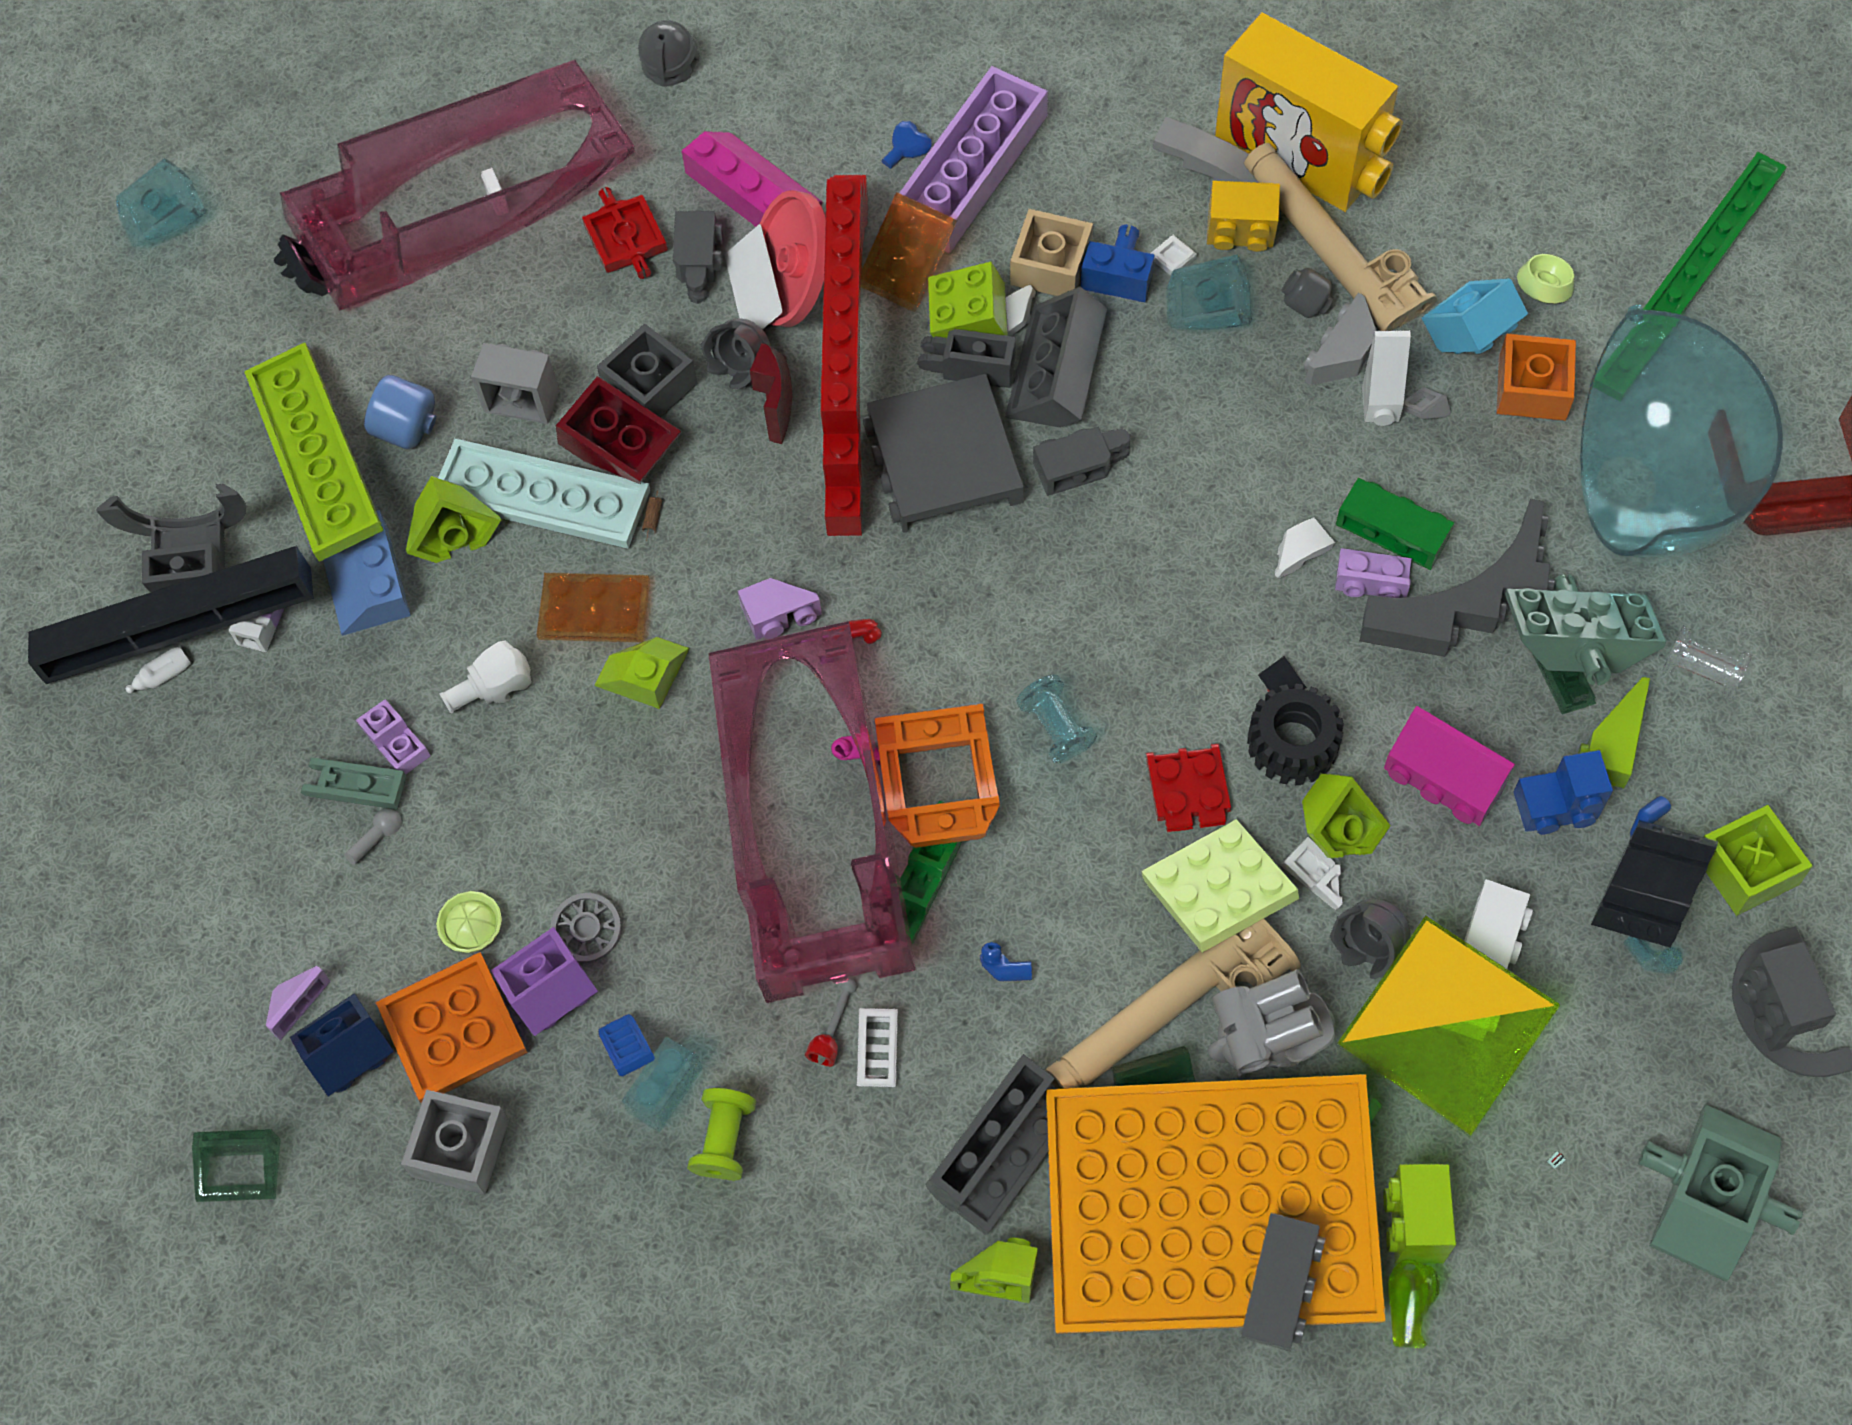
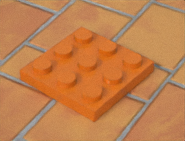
M481 952L375 1002L421 1104L426 1090L445 1094L528 1053Z

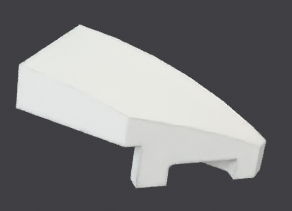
M1031 285L1025 286L1006 297L1007 336L1012 337L1030 322L1032 298H1035L1036 294Z
M1315 518L1293 526L1284 534L1277 555H1279L1278 566L1275 569V576L1277 578L1293 573L1301 568L1305 561L1320 556L1332 549L1335 544L1334 540Z
M1307 837L1280 866L1336 910L1342 905L1338 877L1341 875L1340 865H1335V862L1331 858L1326 857L1317 844Z

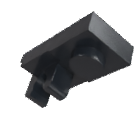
M283 234L279 238L280 242L277 244L281 251L274 258L276 265L284 266L287 264L286 268L281 272L282 276L289 279L296 277V285L305 293L310 294L312 292L322 297L329 294L333 287L306 243Z

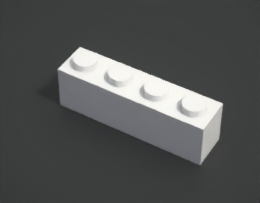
M1486 879L1479 893L1463 945L1506 973L1509 963L1516 964L1522 948V943L1516 941L1519 929L1526 931L1533 909L1527 908L1530 894ZM1501 1015L1440 1025L1439 1027L1483 1041L1488 1031L1495 1032Z

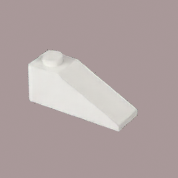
M1410 331L1374 332L1362 384L1365 422H1374L1379 426H1387L1400 420L1404 405L1411 339Z

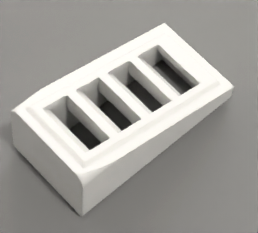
M859 1008L857 1086L896 1087L898 1009ZM867 1022H890L889 1030L867 1029ZM866 1037H888L889 1045L866 1044ZM866 1052L889 1053V1060H866ZM865 1067L888 1068V1079H873L883 1076L865 1075Z

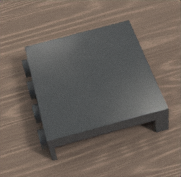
M986 374L867 402L868 416L863 417L864 429L867 438L874 436L876 445L871 446L873 459L876 466H883L884 473L880 474L884 494L891 493L893 502L888 503L893 523L900 522L903 533L908 532L907 522L1004 498L1008 499L1010 506L1023 503V484Z

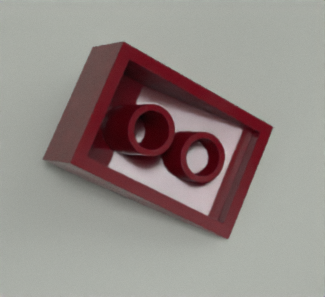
M598 376L556 424L557 442L560 446L588 464L638 484L642 483L681 435L679 429Z

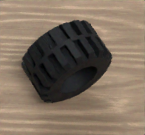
M1295 684L1294 689H1289L1287 685L1279 686L1278 693L1270 690L1266 693L1265 700L1260 699L1258 701L1255 711L1252 713L1247 744H1250L1248 749L1250 758L1256 756L1254 765L1257 769L1261 770L1264 766L1267 768L1266 777L1272 780L1275 774L1281 776L1279 783L1287 785L1289 778L1295 779L1296 786L1303 785L1305 777H1308L1312 783L1319 778L1320 772L1327 774L1330 771L1331 764L1335 763L1344 733L1342 732L1344 723L1343 718H1338L1340 713L1338 706H1330L1331 698L1327 694H1324L1322 697L1317 695L1318 689L1312 686L1309 691L1303 690V684ZM1285 723H1299L1310 729L1316 739L1306 745H1292L1283 741L1277 735L1275 729Z

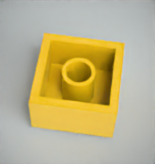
M1212 181L1208 208L1207 244L1214 245L1219 250H1229L1234 246H1247V249L1255 252L1264 251L1267 247H1273L1279 221L1280 184Z

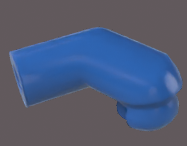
M1658 796L1642 807L1630 830V837L1639 820L1653 824L1668 813L1671 809L1670 802L1665 797Z

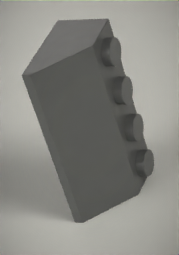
M1077 287L1032 307L1031 318L1028 323L1005 418L1060 428L1082 419L1107 312V307L1083 288Z

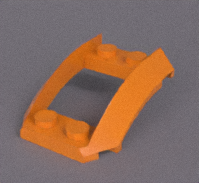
M983 704L875 718L888 820L905 840L916 848L976 840L985 837L1000 806L993 771ZM970 745L978 799L911 808L905 807L898 754Z

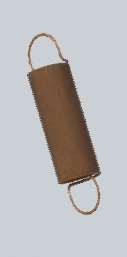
M651 497L648 500L642 528L643 532L645 528H648V531L650 528L655 531L654 534L656 533L662 499L660 500L659 497Z

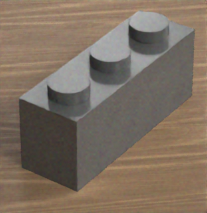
M1270 1213L1241 1333L1243 1339L1291 1352L1293 1343L1301 1344L1306 1319L1299 1318L1302 1301L1311 1303L1316 1282L1315 1278L1308 1277L1312 1261L1320 1262L1326 1239L1318 1236L1319 1225Z

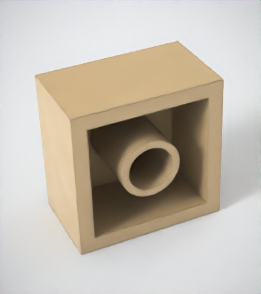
M1029 209L1010 261V285L1021 288L1031 285L1035 291L1055 296L1079 287L1082 264L1089 241H1092L1093 223Z

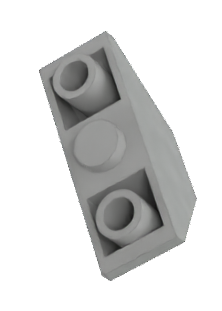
M1358 293L1351 304L1346 302L1338 314L1336 326L1334 328L1331 326L1327 328L1321 339L1320 344L1322 346L1318 352L1313 350L1307 357L1304 364V369L1307 370L1306 383L1314 385L1358 376L1367 363L1376 328L1364 295Z

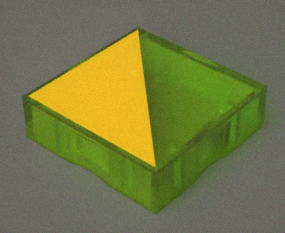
M1425 915L1337 1045L1338 1048L1383 1079L1393 1082L1408 1092L1428 1110L1471 1138L1516 1069L1557 1013L1560 1004Z

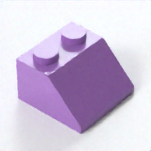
M554 927L491 970L509 1003L534 1036L554 1026L558 1019L572 1009L585 1004L592 995L598 992Z

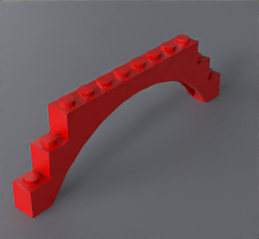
M833 175V177L827 179L821 419L823 427V472L825 479V523L827 536H862L860 297L863 239L865 227L868 225L866 175Z

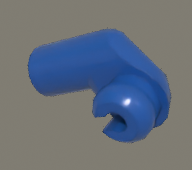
M994 942L987 943L982 947V954L980 955L981 964L996 980L1001 982L1032 980L1031 961L1010 962L1002 954L1001 946Z

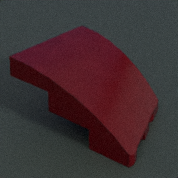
M761 343L750 369L752 388L755 391L766 393V401L763 407L769 441L782 444L788 429L792 407L790 370L783 354L771 346Z

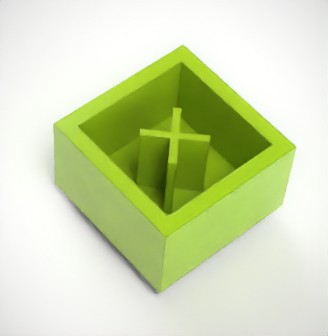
M991 261L928 277L929 319L932 337L947 338L948 332L954 329L1007 336L1005 283Z
M1769 805L1704 836V838L1718 841L1717 848L1708 864L1706 874L1736 916L1799 886L1813 867Z
M1400 1164L1394 1177L1389 1178L1388 1188L1383 1190L1384 1211L1391 1212L1392 1228H1387L1386 1230L1387 1251L1395 1252V1264L1444 1263L1456 1246L1449 1164Z

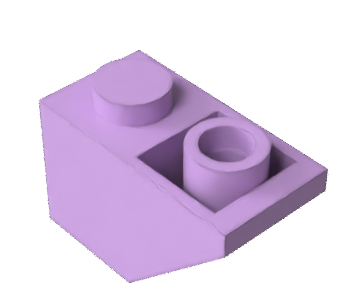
M772 578L738 591L740 606L756 640L763 637L765 639H773L781 635L784 629L789 627L788 613L792 612L798 626L809 625L816 620L817 616L822 614L817 593Z

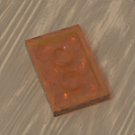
M896 192L861 270V287L915 312L928 287V277L933 276L958 220Z
M544 573L537 627L538 640L644 642L650 587L649 575Z

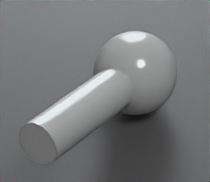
M390 808L378 811L373 818V827L344 854L345 858L351 864H356L384 836L395 834L402 825L400 814Z

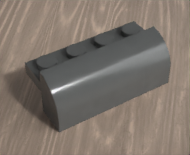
M1024 1054L1017 1060L926 1182L929 1192L951 1212L955 1211L985 1235L991 1231L1048 1152L1046 1090L1055 1089L1050 1085L1055 1078Z

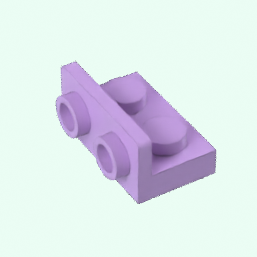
M1341 548L1335 590L1343 591L1349 597H1361L1364 594L1392 598L1407 597L1411 581L1409 576L1412 558Z

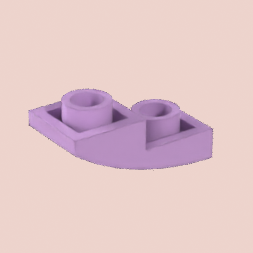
M386 699L356 719L364 733L395 770L404 771L406 775L431 757L426 747L411 732L401 716Z

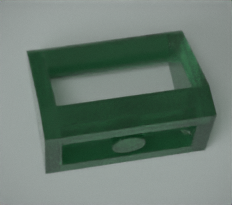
M272 1129L193 1132L192 1156L196 1202L276 1199L281 1139ZM263 1155L265 1184L207 1186L210 1157Z

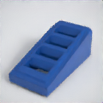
M627 1014L598 1030L602 1043L619 1076L623 1077L654 1061L655 1057L632 1015Z

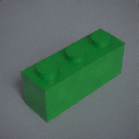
M1358 477L1339 509L1336 525L1399 556L1412 558V562L1431 570L1450 538L1454 522L1448 520L1441 513L1431 512L1416 505L1409 498L1399 497L1384 490L1375 482H1367Z

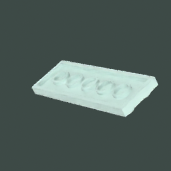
M456 438L438 477L439 479L462 486L499 515L501 519L627 549L630 546L650 493L649 483L642 482L638 484L623 477Z

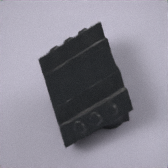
M1639 820L1600 901L1591 925L1671 948L1690 909L1697 887L1707 871L1718 841Z

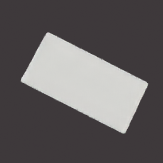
M759 224L724 255L739 318L750 320L763 330L780 316L783 310L762 226Z

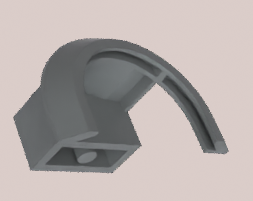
M216 484V488L220 492V494H216V498L222 505L210 513L190 518H160L144 515L127 507L118 496L110 497L97 508V513L108 524L117 529L133 534L151 536V550L142 551V584L149 592H153L225 569L224 529L237 524L246 514V503L237 491L225 484Z
M1796 926L1767 934L1753 942L1740 957L1732 982L1735 1012L1749 1040L1770 1061L1799 1075L1829 1077L1852 1071V1052L1849 1046L1825 1053H1804L1786 1047L1795 1035L1824 1028L1837 1015L1807 946L1802 941Z

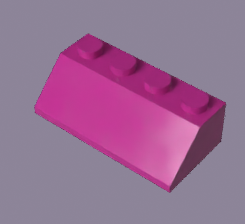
M704 131L682 150L685 173L755 227L760 224L771 202L781 193L793 190L814 196L732 133ZM814 196V197L818 200V202L820 203V205H822L823 202H822L820 199H818L816 196Z

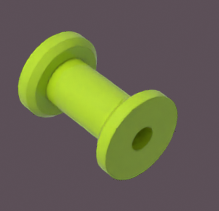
M705 1089L701 1101L707 1108L711 1109L703 1152L689 1159L687 1169L699 1176L730 1181L740 1180L743 1168L733 1158L741 1118L755 1111L756 1099L748 1094L731 1089Z

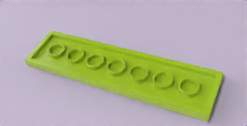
M304 342L244 371L313 554L320 562L384 531L307 344Z

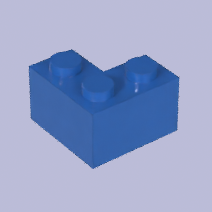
M1597 750L1563 756L1556 772L1519 778L1513 793L1525 832L1537 830L1538 834L1545 835L1557 831L1563 825L1573 824L1575 828H1584L1594 824L1603 811L1613 789L1601 752Z

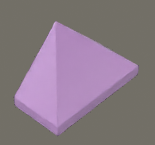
M315 966L279 984L272 991L266 1027L280 1041L330 983L329 978L322 969Z

